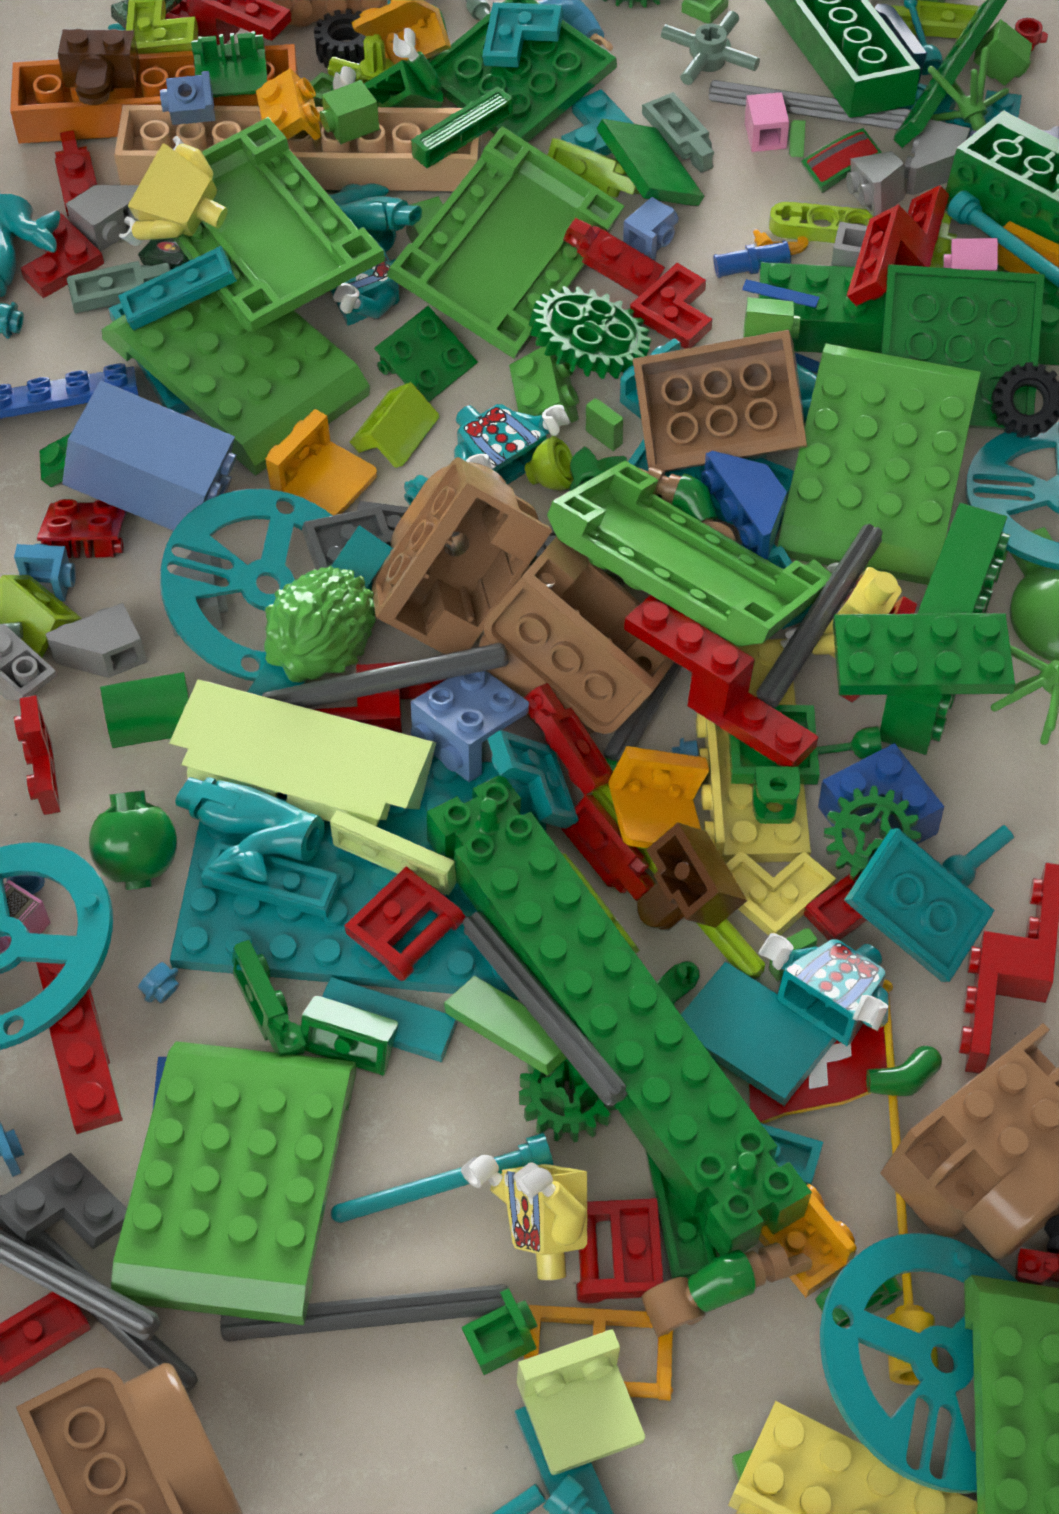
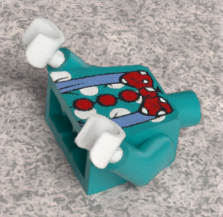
M380 243L378 244L384 251V262L330 290L333 300L336 302L347 326L368 317L379 319L400 301L399 284L387 277L388 270L396 259L389 260Z
M496 404L480 414L472 405H467L456 416V423L460 427L457 430L458 445L454 449V459L460 457L467 462L487 466L497 472L508 485L525 474V464L532 460L534 451L538 445L547 439V434L556 436L560 432L559 426L568 425L571 422L562 405L549 407L539 416L512 411L503 404Z
M771 933L758 954L771 959L773 967L777 970H784L776 998L777 1001L845 1046H848L853 1041L863 1024L877 1031L885 1026L888 1021L889 994L882 987L886 972L880 966L882 964V956L877 948L870 944H864L855 951L840 940L831 939L820 947L814 946L793 950V945L784 937L775 933Z

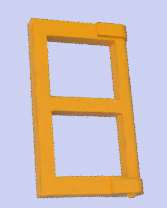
M528 1305L538 1327L530 1330L537 1349L524 1355V1360L539 1355L541 1322L593 1325V1336L605 1332L606 1326L653 1327L646 1311ZM673 1330L669 1334L658 1337L656 1383L624 1381L630 1397L655 1398L664 1401L671 1400L673 1393L671 1386Z

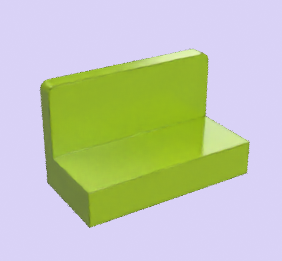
M409 382L387 392L349 443L359 453L377 447L395 468H398L405 464L439 419V413L418 389Z
M2 575L0 578V624L21 622L23 626V638L21 640L43 658L49 646L46 633L82 618L30 575Z

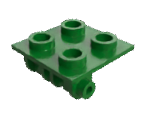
M255 31L237 34L238 43L236 44L234 33H230L231 44L224 43L223 34H219L220 45H217L216 36H198V40L191 41L195 76L202 75V71H209L213 98L255 94L256 90L267 82L263 34L256 35Z
M426 306L374 347V350L380 355V361L377 363L380 372L384 375L396 373L405 384L411 382L428 402L432 401L478 363L429 306Z

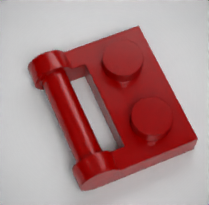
M405 867L344 926L345 932L350 938L383 963L395 978L405 981L414 972L413 965L450 929L456 930L463 923L465 915L453 902L408 867ZM430 909L438 915L401 953L392 947Z
M657 1198L587 1201V1245L584 1249L578 1250L580 1282L576 1284V1299L578 1302L592 1304L606 1299L642 1298L641 1296L645 1292L664 1282ZM602 1221H610L614 1278L608 1279L599 1278L596 1224Z

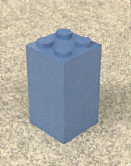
M100 380L68 438L62 485L174 531L179 522L198 505L213 497L227 493L232 477L229 475L237 458V454L231 452L235 436Z

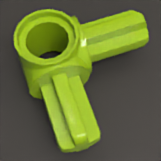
M374 34L373 36H366L363 41L365 59L360 64L332 57L329 61L327 72L330 76L334 77L336 72H341L343 66H347L355 71V82L362 80L363 83H366L395 64L385 57V45L381 36Z

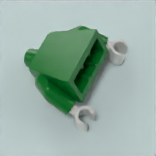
M405 28L404 30L405 41L399 39L396 34H394L393 41L395 55L401 58H408V60H401L364 83L377 101L378 107L439 108L443 103L444 96L441 90L440 77L421 51L417 52L415 50L416 36L410 28ZM343 66L341 73L336 72L334 75L333 89L335 90L354 83L356 78L355 71L350 67Z

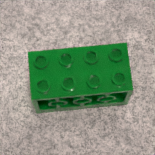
M1003 110L957 147L946 186V192L949 194L945 211L948 210L951 200L959 192L968 191L979 199L982 212L1002 227L1011 221L1059 244V139Z

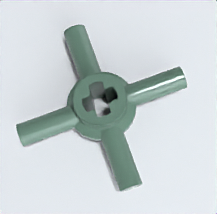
M729 11L719 25L712 23L701 25L697 28L695 34L667 24L664 25L661 31V38L688 47L693 57V60L680 76L684 84L691 85L701 71L714 72L720 70L724 66L725 61L752 71L757 70L760 58L731 48V43L727 38L739 21V15L736 12Z

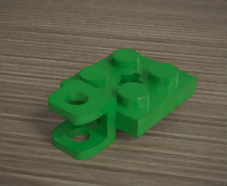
M778 705L774 708L816 735L814 705ZM728 733L731 784H753L752 806L756 820L762 824L792 823L796 815L800 784L818 785L820 775L818 747L798 767L780 766ZM769 803H779L783 809L779 812H772L767 808V805Z

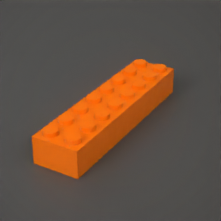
M295 44L265 46L267 81L274 79L289 68L298 75ZM192 51L139 54L140 68L136 88H114V92H110L108 100L99 105H88L80 102L76 93V87H65L59 59L13 62L10 112L18 144L61 141L60 132L74 130L76 140L117 137L123 105H161L160 90L167 89L166 78L195 76ZM256 93L213 98L214 106H259Z

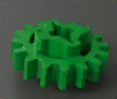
M872 786L869 796L863 797L862 792L858 788L853 789L854 801L849 802L847 799L840 797L837 804L841 812L829 811L827 819L835 824V827L824 828V837L834 839V842L826 847L827 855L838 853L840 857L837 859L835 867L839 870L846 865L850 866V879L855 880L859 873L863 872L871 857H873L890 831L889 817L891 814L898 821L903 833L914 842L921 840V833L910 829L918 823V815L906 816L905 812L909 807L908 800L906 799L897 805L893 802L895 791L891 789L886 793L885 797L878 796L877 786ZM875 807L872 813L863 816L853 814L863 808ZM878 819H881L879 825V837L881 839L875 838L872 844L869 843L867 850L863 851L865 847V833L862 830L869 832L872 826L876 825ZM842 832L846 833V836L853 838L856 846L854 855L845 847Z
M567 1058L553 1070L554 1072L550 1077H546L547 1075L528 1064L529 1073L520 1074V1087L523 1089L519 1091V1105L526 1106L524 1108L526 1122L538 1119L536 1122L537 1133H543L550 1128L553 1130L554 1141L559 1142L563 1133H570L573 1143H576L579 1140L580 1131L585 1130L593 1138L596 1136L597 1122L605 1126L610 1124L611 1113L609 1111L617 1110L616 1107L605 1105ZM565 1081H568L569 1089L572 1090L573 1103H570L569 1095L566 1094ZM593 1106L587 1112L583 1113L587 1107Z

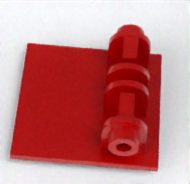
M62 499L49 504L37 535V541H41V544L48 546H65L68 558L72 557V551L74 558H80V541L83 540L86 558L92 557L93 545L95 558H115L116 553H123L124 551L123 538L119 537L127 511L101 500L77 503L73 499Z

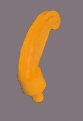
M758 229L753 231L755 236L754 242L758 247L780 243L772 242L766 232L761 233ZM800 236L797 242H788L790 255L803 252L808 246V238Z

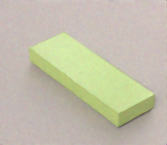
M339 810L336 811L330 820L334 846L397 874L405 867H408L442 894L449 895L456 884L454 860Z

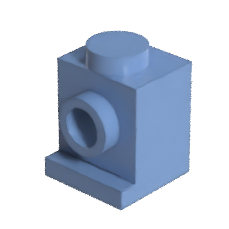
M202 71V75L166 78L167 89L160 90L161 106L163 112L170 113L172 125L216 121L209 71Z
M651 197L624 220L623 242L656 261V252L661 247H666L674 237V226L679 221L676 211L672 207Z

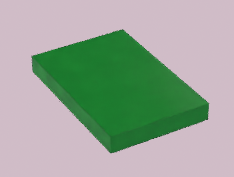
M601 119L596 128L597 132L643 199L653 197L662 202L690 206L700 205L705 196L657 128Z

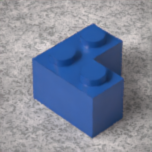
M895 743L822 780L818 808L826 819L829 811L841 812L837 804L840 797L852 802L854 801L853 789L858 788L862 792L863 797L869 796L872 786H877L878 796L885 797L890 789L895 791L893 802L897 805L906 799L908 800L909 807L905 812L906 816L918 815L919 818L918 823L910 828L921 833V840L915 842L916 844L938 834L944 805ZM875 807L863 808L853 814L863 816L872 813ZM891 814L889 817L891 829L899 828L901 830L898 821ZM828 820V822L831 824V826H832V827H835V824L831 823V822ZM842 832V838L847 837L846 833Z

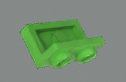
M541 347L509 365L518 412L539 416L549 407L562 405L571 423L579 420L576 407L579 404V397L571 384L570 376L573 372L570 371L569 363L556 364L558 357L556 355L545 356L546 347Z

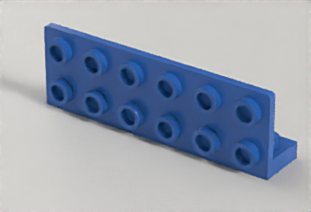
M123 363L105 366L103 372L88 374L86 370H77L65 374L64 379L52 381L48 377H38L27 381L25 386L14 388L11 387V384H0V419L88 403L100 380L139 396L134 366L126 367Z

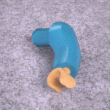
M542 0L538 2L540 4L562 5V20L599 46L603 44L606 49L612 50V44L604 38V32L593 13L581 0Z

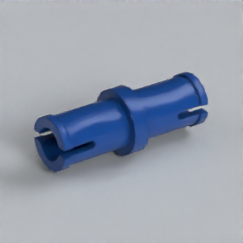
M786 240L755 247L754 244L745 245L744 250L713 255L714 269L718 278L748 271L750 275L759 273L761 262L791 263L790 249Z

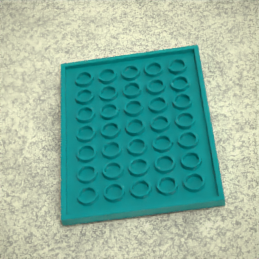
M433 755L420 809H406L390 804L387 820H379L377 827L435 852L427 841V811L456 796L463 803L472 800V788L498 776L499 773L492 762H483L482 774L468 782L455 771L447 769L442 761ZM506 778L521 798L520 815L531 811L546 831L547 823L540 822L533 812L531 806L532 798L527 784ZM278 792L276 798L286 802L287 794ZM199 820L170 956L172 968L233 974V947L237 943L250 940L256 954L264 955L270 969V977L329 982L330 977L361 986L454 994L475 975L513 999L519 1000L465 934L463 923L456 930L450 929L413 965L414 972L405 981L395 978L383 963L350 938L345 932L344 925L398 874L334 846L330 821L323 820L325 827L324 836L317 853L310 861H298L278 854H269L341 874L342 883L327 918L202 885L201 875L216 841L238 845L251 834H233L217 831L204 825ZM457 882L449 895L442 894L460 908L465 918L478 912ZM430 909L392 947L401 953L438 915ZM237 965V970H242L240 965Z

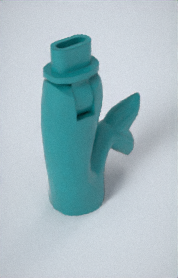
M348 184L341 189V192L328 194L358 229L364 227L366 231L380 232L388 228L392 231H399L405 226H413L422 217L420 206L408 205L407 201L400 198L387 197L389 189L379 184Z
M0 194V297L6 295L7 287L11 284L16 272L17 257L13 245V240L16 236L25 241H30L40 249L52 253L56 252L57 242L52 233L59 225L60 212L58 210L41 216L36 221H32L33 208L27 200L13 194Z
M189 777L175 800L176 806L189 810L192 818L200 819L204 825L225 833L251 834L242 840L240 844L224 851L209 865L208 869L218 873H231L242 869L249 878L264 882L267 880V872L263 856L278 854L298 861L308 862L317 853L324 836V821L320 816L306 812L272 795L245 785L221 780L216 782V779L211 777L206 778L204 781Z

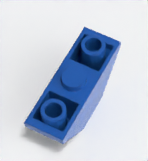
M716 451L706 453L705 468L701 473L702 482L709 488L710 494H713L719 502L724 518L728 522L732 521L739 531L744 547L751 549L757 555L768 560L782 524L787 495L786 490L766 464Z

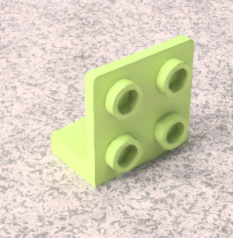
M613 1329L518 1362L516 1383L549 1471L553 1475L640 1445L645 1440V1433L617 1366L620 1345Z

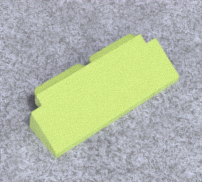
M199 679L194 686L169 744L188 749L181 764L188 767L187 778L193 777L204 781L206 778L211 777L215 778L216 782L221 780L245 785L277 797L278 792L287 794V803L306 812L318 815L323 820L330 821L336 811L339 810L376 827L379 820H387L390 804L406 809H420L437 743Z

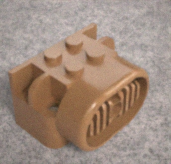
M460 457L455 458L448 466L435 472L425 482L394 529L390 547L393 549L380 567L372 584L376 618L443 654L471 649L484 630L486 618L529 569L528 565L552 532L551 527L539 521L535 508L514 494L513 488L508 486L497 472L487 466L467 462ZM453 532H460V534L455 537L451 536Z
M557 536L486 618L484 622V635L479 642V647L502 643L508 652V665L486 670L488 673L523 698L536 687L548 683L565 709L572 707L589 735L594 732L608 734L617 730L655 690L674 661L624 630L625 617L641 603L601 568L591 564L588 557L559 541Z
M1044 1023L911 1128L880 1172L884 1179L933 1232L948 1237L955 1236L967 1228L995 1259H1004L1011 1255L1041 1230L1051 1217L1059 1214V1067L1056 1068L1037 1048L1050 1030Z
M162 1363L123 1383L116 1372L109 1368H93L16 1406L62 1514H243L174 1366L169 1363Z

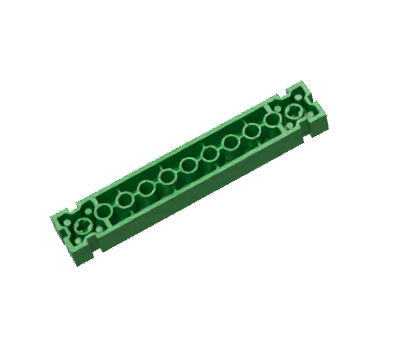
M498 775L472 788V800L466 803L461 802L458 796L428 810L427 841L436 853L455 861L456 882L475 909L488 918L625 1083L627 1096L623 1101L617 1102L614 1106L691 1215L695 1216L702 1211L705 1213L707 1220L704 1233L721 1256L738 1249L744 1253L758 1244L762 1227L767 1226L774 1235L804 1217L812 1194L811 1190L790 1162L780 1167L776 1164L774 1158L778 1147L532 812L520 815L521 798L506 777Z

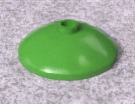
M1043 566L1027 574L1017 585L1011 599L1010 618L1013 629L1019 639L1031 651L1049 661H1059V570Z

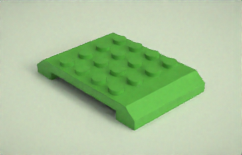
M269 117L202 151L213 171L212 180L217 188V194L213 201L228 209L227 216L218 229L201 221L194 235L182 234L178 238L173 239L189 260L222 246L237 281L215 292L246 331L254 332L385 261L384 251L364 227L358 229L290 151L287 138Z
M501 126L483 149L480 159L412 244L408 243L388 270L387 277L515 359L533 337L530 336L532 327L528 323L536 301H539L541 294L549 295L550 289L560 293L562 286L569 288L586 265L582 263L583 257L577 253L578 249L563 241L570 224L577 218L590 224L592 227H599L601 230L603 229L609 233L621 215L624 205Z
M213 292L134 331L128 324L125 314L101 329L102 339L126 361L134 358L209 426L235 436L231 452L237 454L236 459L255 476L267 468L265 458L269 451L275 445H279L292 432L294 426L300 420H304L314 409L327 415L329 424L368 397L370 393V385L358 365L294 310L264 327L250 332L245 330L217 293Z
M825 344L805 424L807 447L799 449L777 547L782 546L789 558L807 562L815 559L820 564L828 566L831 563H839L861 528L866 524H871L882 530V542L863 572L867 567H873L877 571L892 574L895 579L928 585L946 538L980 372Z
M627 461L619 463L553 500L547 517L558 540L588 557L591 564L601 569L610 570L622 577L629 587L647 592L736 646L764 643L813 604L829 578L798 560H795L785 569H781L653 494L658 479Z
M176 1041L167 1054L113 1260L110 1289L144 1306L304 1325L314 1281L312 1269L345 1110L349 1111L357 1072L356 1062L294 1054L280 1056L276 1052Z
M970 1275L964 1281L965 1329L973 1330L977 1514H1059V1288Z

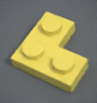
M742 850L726 863L748 900L738 910L768 936L771 933L781 936L803 916L807 904L835 885L836 877L804 851L775 877L771 876Z

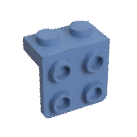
M487 671L448 678L411 701V735L437 742L433 755L441 760L447 769L455 771L470 782L482 774V742L486 741L487 738L497 731L503 730L529 712V703Z

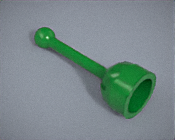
M879 727L862 728L854 735L852 741L848 743L818 746V755L853 751L857 757L864 759L882 750Z

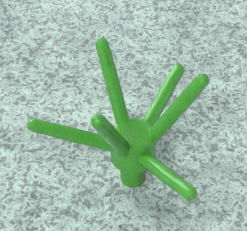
M987 47L982 49L979 74L977 69L971 70L969 96L965 95L956 80L951 86L933 66L928 68V72L953 98L959 108L958 111L933 114L930 119L944 121L963 118L965 123H971L973 131H978L987 124L984 118L988 112L987 108L1009 93L1008 88H1003L983 101L989 49Z
M1010 645L1011 656L1041 672L1036 676L1016 683L1013 694H1009L993 703L990 708L996 712L1043 687V689L1051 694L1050 707L1040 739V743L1046 745L1049 742L1051 731H1054L1056 728L1058 717L1059 661L1053 660L1050 664H1046Z

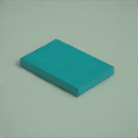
M899 828L890 829L844 899L847 904L941 982L951 981L969 953L971 946L974 945L995 911Z
M725 961L681 1013V1016L717 1063L785 1106L836 1042V1039L777 1001L778 994Z

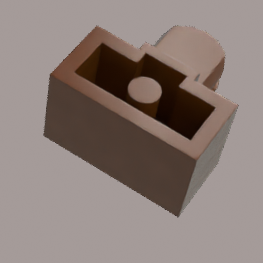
M62 30L58 58L65 87H76V93L80 102L88 105H99L108 100L110 92H114V88H136L140 60L134 30Z
M677 822L646 849L658 870L654 874L658 883L648 890L637 902L639 918L645 925L669 931L685 918L688 921L716 928L748 901L706 831Z

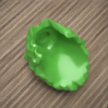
M332 566L327 568L321 567L319 570L314 569L305 575H301L292 583L286 584L282 590H277L274 603L269 604L265 609L267 624L265 627L266 640L264 650L266 651L265 659L267 663L283 667L288 679L298 683L308 679L320 678L326 673H344L345 667L357 664V657H361L364 654L367 640L372 635L371 629L376 622L372 599L374 594L373 591L365 588L364 577L358 576L354 578V571L349 569L341 570Z

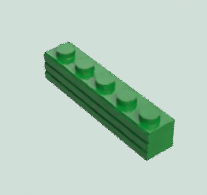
M500 87L487 92L482 97L411 139L413 158L418 160L420 164H423L425 168L431 167L512 117L513 98Z

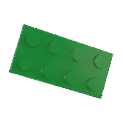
M1006 613L834 614L833 635L839 695L1013 694L1015 678Z

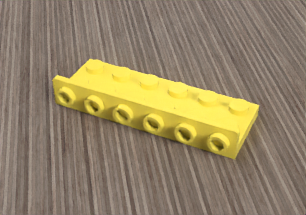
M767 639L764 643L746 646L734 645L755 658L749 693L757 697L758 688L784 650L780 641L785 639ZM792 682L778 705H796L794 682ZM696 713V736L705 740V748H699L698 757H705L709 767L707 773L708 784L701 785L702 810H710L711 821H704V831L710 836L725 863H728L741 850L756 863L792 862L803 851L810 856L811 848L804 784H800L796 815L792 823H759L753 813V784H731L728 732ZM769 803L767 805V808L772 812H779L783 809L779 803Z
M775 1401L728 1506L737 1510L736 1514H977L976 1501L960 1493L934 1490L904 1478L877 1459L863 1444Z

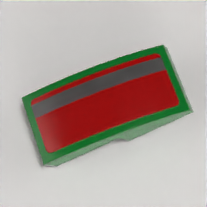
M861 128L830 142L801 162L803 168L820 191L824 193L844 179L848 172H851V158L882 152L865 129Z

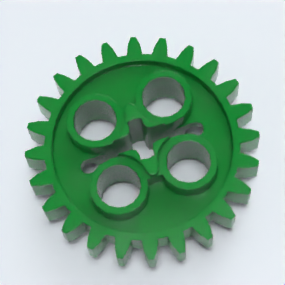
M562 286L560 293L550 289L549 295L541 294L539 301H536L528 323L532 327L530 336L537 337L535 345L546 347L545 356L556 355L558 357L556 364L560 365L567 362L570 364V371L574 372L581 368L587 377L593 371L601 379L605 378L606 373L618 379L621 372L624 373L629 367L634 366V358L647 356L651 343V338L647 337L650 330L642 327L644 320L642 318H633L634 310H624L621 308L623 301L620 300L613 303L609 301V294L606 293L599 297L594 289H591L589 294H587L579 286H576L575 292H571L567 287Z

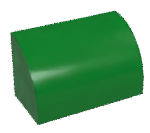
M184 672L100 686L105 720L112 748L172 738L190 698Z

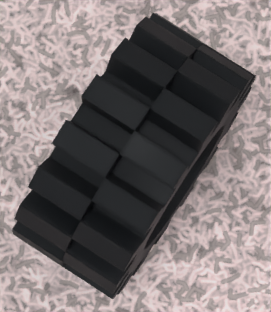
M339 9L334 11V16L327 13L324 15V20L319 19L316 22L317 27L314 26L316 56H318L320 64L324 62L325 68L328 69L329 61L332 57L360 64L365 59L363 41L366 36L354 31L352 22L360 18L361 11L357 10L354 15L352 14V9H346V13L341 14Z
M1026 362L1024 366L1018 364L1013 366L1009 372L1006 371L996 384L991 396V401H993L991 411L992 414H996L997 418L995 421L998 426L1002 424L1006 428L1004 430L1006 433H1017L1016 437L1024 438L1025 435H1030V438L1037 437L1040 433L1044 434L1059 419V382L1055 378L1058 375L1055 371H1046V366L1043 364H1039L1038 367L1033 366V362ZM1024 386L1036 388L1043 397L1041 410L1033 415L1020 413L1013 403V396L1017 389Z

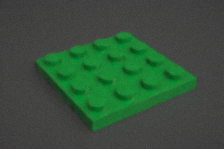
M505 0L502 2L540 4L535 0ZM491 12L453 42L450 49L441 52L429 62L440 77L443 96L459 108H464L496 87H500L513 98V116L489 131L496 134L501 126H503L526 142L532 140L617 68L615 56L564 20L561 23L558 42L523 41L519 67L484 66L482 54Z
M888 264L881 354L979 371L980 377L969 428L1005 430L1006 428L1002 424L998 426L996 423V414H992L991 406L993 401H991V396L1002 375L1006 371L1009 372L1013 366L1018 364L1024 366L1026 362H1033V366L1038 367L1045 274ZM1024 386L1015 391L1013 403L1020 413L1025 415L1034 414L1036 388Z

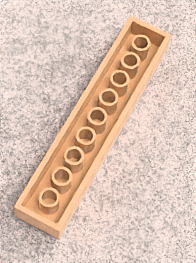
M123 105L114 153L120 185H139L162 143L174 149L176 144L172 139L178 136L184 144L204 151L261 121L259 106H214L216 121L172 125L170 113L163 112L161 105ZM316 107L319 113L323 111V107ZM378 107L380 130L340 144L332 132H326L320 121L319 126L322 137L316 141L305 130H302L288 139L287 142L290 151L324 190H341L348 184L366 185L374 183L388 188L389 191H454L480 159L482 137L479 136L431 167L425 168L423 164H420L412 156L411 139L462 108Z

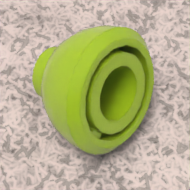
M552 436L538 445L533 453L532 460L525 464V473L531 484L539 483L545 488L555 491H563L570 488L573 477L569 467L573 456L566 443Z

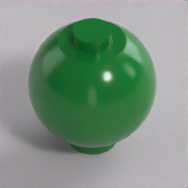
M145 790L109 794L111 807L97 816L90 830L89 851L92 861L100 873L115 883L125 882L126 890L152 887L151 879L161 877L169 869L177 851L175 826L163 809L146 802Z

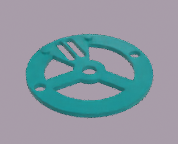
M1056 422L1044 434L1040 433L1037 437L1030 438V435L1019 438L1016 437L1017 433L1011 432L1008 434L1003 432L987 442L974 456L966 477L965 493L967 503L974 507L1007 516L1003 532L1011 535L1007 551L1034 564L1059 570V542L1038 536L1011 518V515L1048 506L1059 514V422ZM1055 448L1057 476L1045 481L1007 464L1030 451ZM984 479L1009 482L1028 483L1032 485V487L981 484L975 482L974 480ZM974 493L1027 496L1032 498L1033 500L1022 501L1010 499L978 497Z
M244 489L224 493L205 501L189 512L172 532L166 544L160 567V591L164 608L171 624L185 644L199 657L217 669L232 676L254 682L267 662L265 659L266 652L244 647L225 637L207 620L196 600L242 593L244 599L251 606L265 611L269 604L274 603L275 593L266 594L260 591L256 580L262 576H270L278 582L280 590L286 584L292 583L295 580L290 569L285 566L293 527L302 531L305 521L333 515L302 497L269 489ZM286 501L292 505L293 512L283 514L278 511L276 504ZM252 519L269 520L261 559L255 560L248 565L211 537L220 529L233 523ZM180 547L230 561L233 567L231 569H222L177 557L172 553V549ZM169 565H178L223 577L228 581L229 585L220 587L170 573L167 567ZM373 581L370 582L366 589L372 591ZM245 658H253L258 662L259 669L255 672H248L243 669L241 661Z
M32 842L0 847V937H11L10 946L5 952L0 954V974L12 970L22 961L65 964L57 977L39 995L21 1007L0 1015V1050L18 1045L37 1036L65 1016L93 984L103 966L111 943L113 909L108 889L102 878L84 858L73 851L57 845ZM23 875L39 876L50 879L64 887L70 893L77 910V935L29 933L20 920L10 917L3 879ZM24 1020V1025L18 1033L14 1035L7 1034L9 1026L14 1021Z
M924 1233L901 1234L888 1237L865 1248L850 1260L838 1274L826 1297L820 1324V1352L829 1390L840 1414L852 1432L888 1468L906 1479L934 1490L961 1494L977 1493L976 1451L971 1450L956 1393L965 1388L974 1376L973 1330L965 1329V1314L951 1328L937 1325L917 1333L864 1311L872 1294L880 1285L893 1277L910 1272L942 1274L962 1283L970 1275L1018 1281L1005 1268L986 1254L952 1238ZM839 1308L847 1313L850 1319L848 1328H842L834 1322L832 1317L833 1309ZM859 1343L911 1364L915 1376L920 1381L891 1417L880 1406L866 1380L860 1360ZM934 1347H941L951 1355L954 1363L951 1373L941 1372L934 1366L931 1359V1351ZM921 1398L928 1404L929 1411L919 1469L915 1470L908 1465L906 1456L916 1399ZM942 1407L949 1411L951 1425L942 1478L937 1479L931 1474L929 1466L939 1408Z

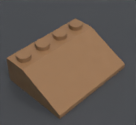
M789 329L633 359L648 469L652 466L669 472L705 465L706 453L710 451L739 458H748L807 447L799 377L793 340Z

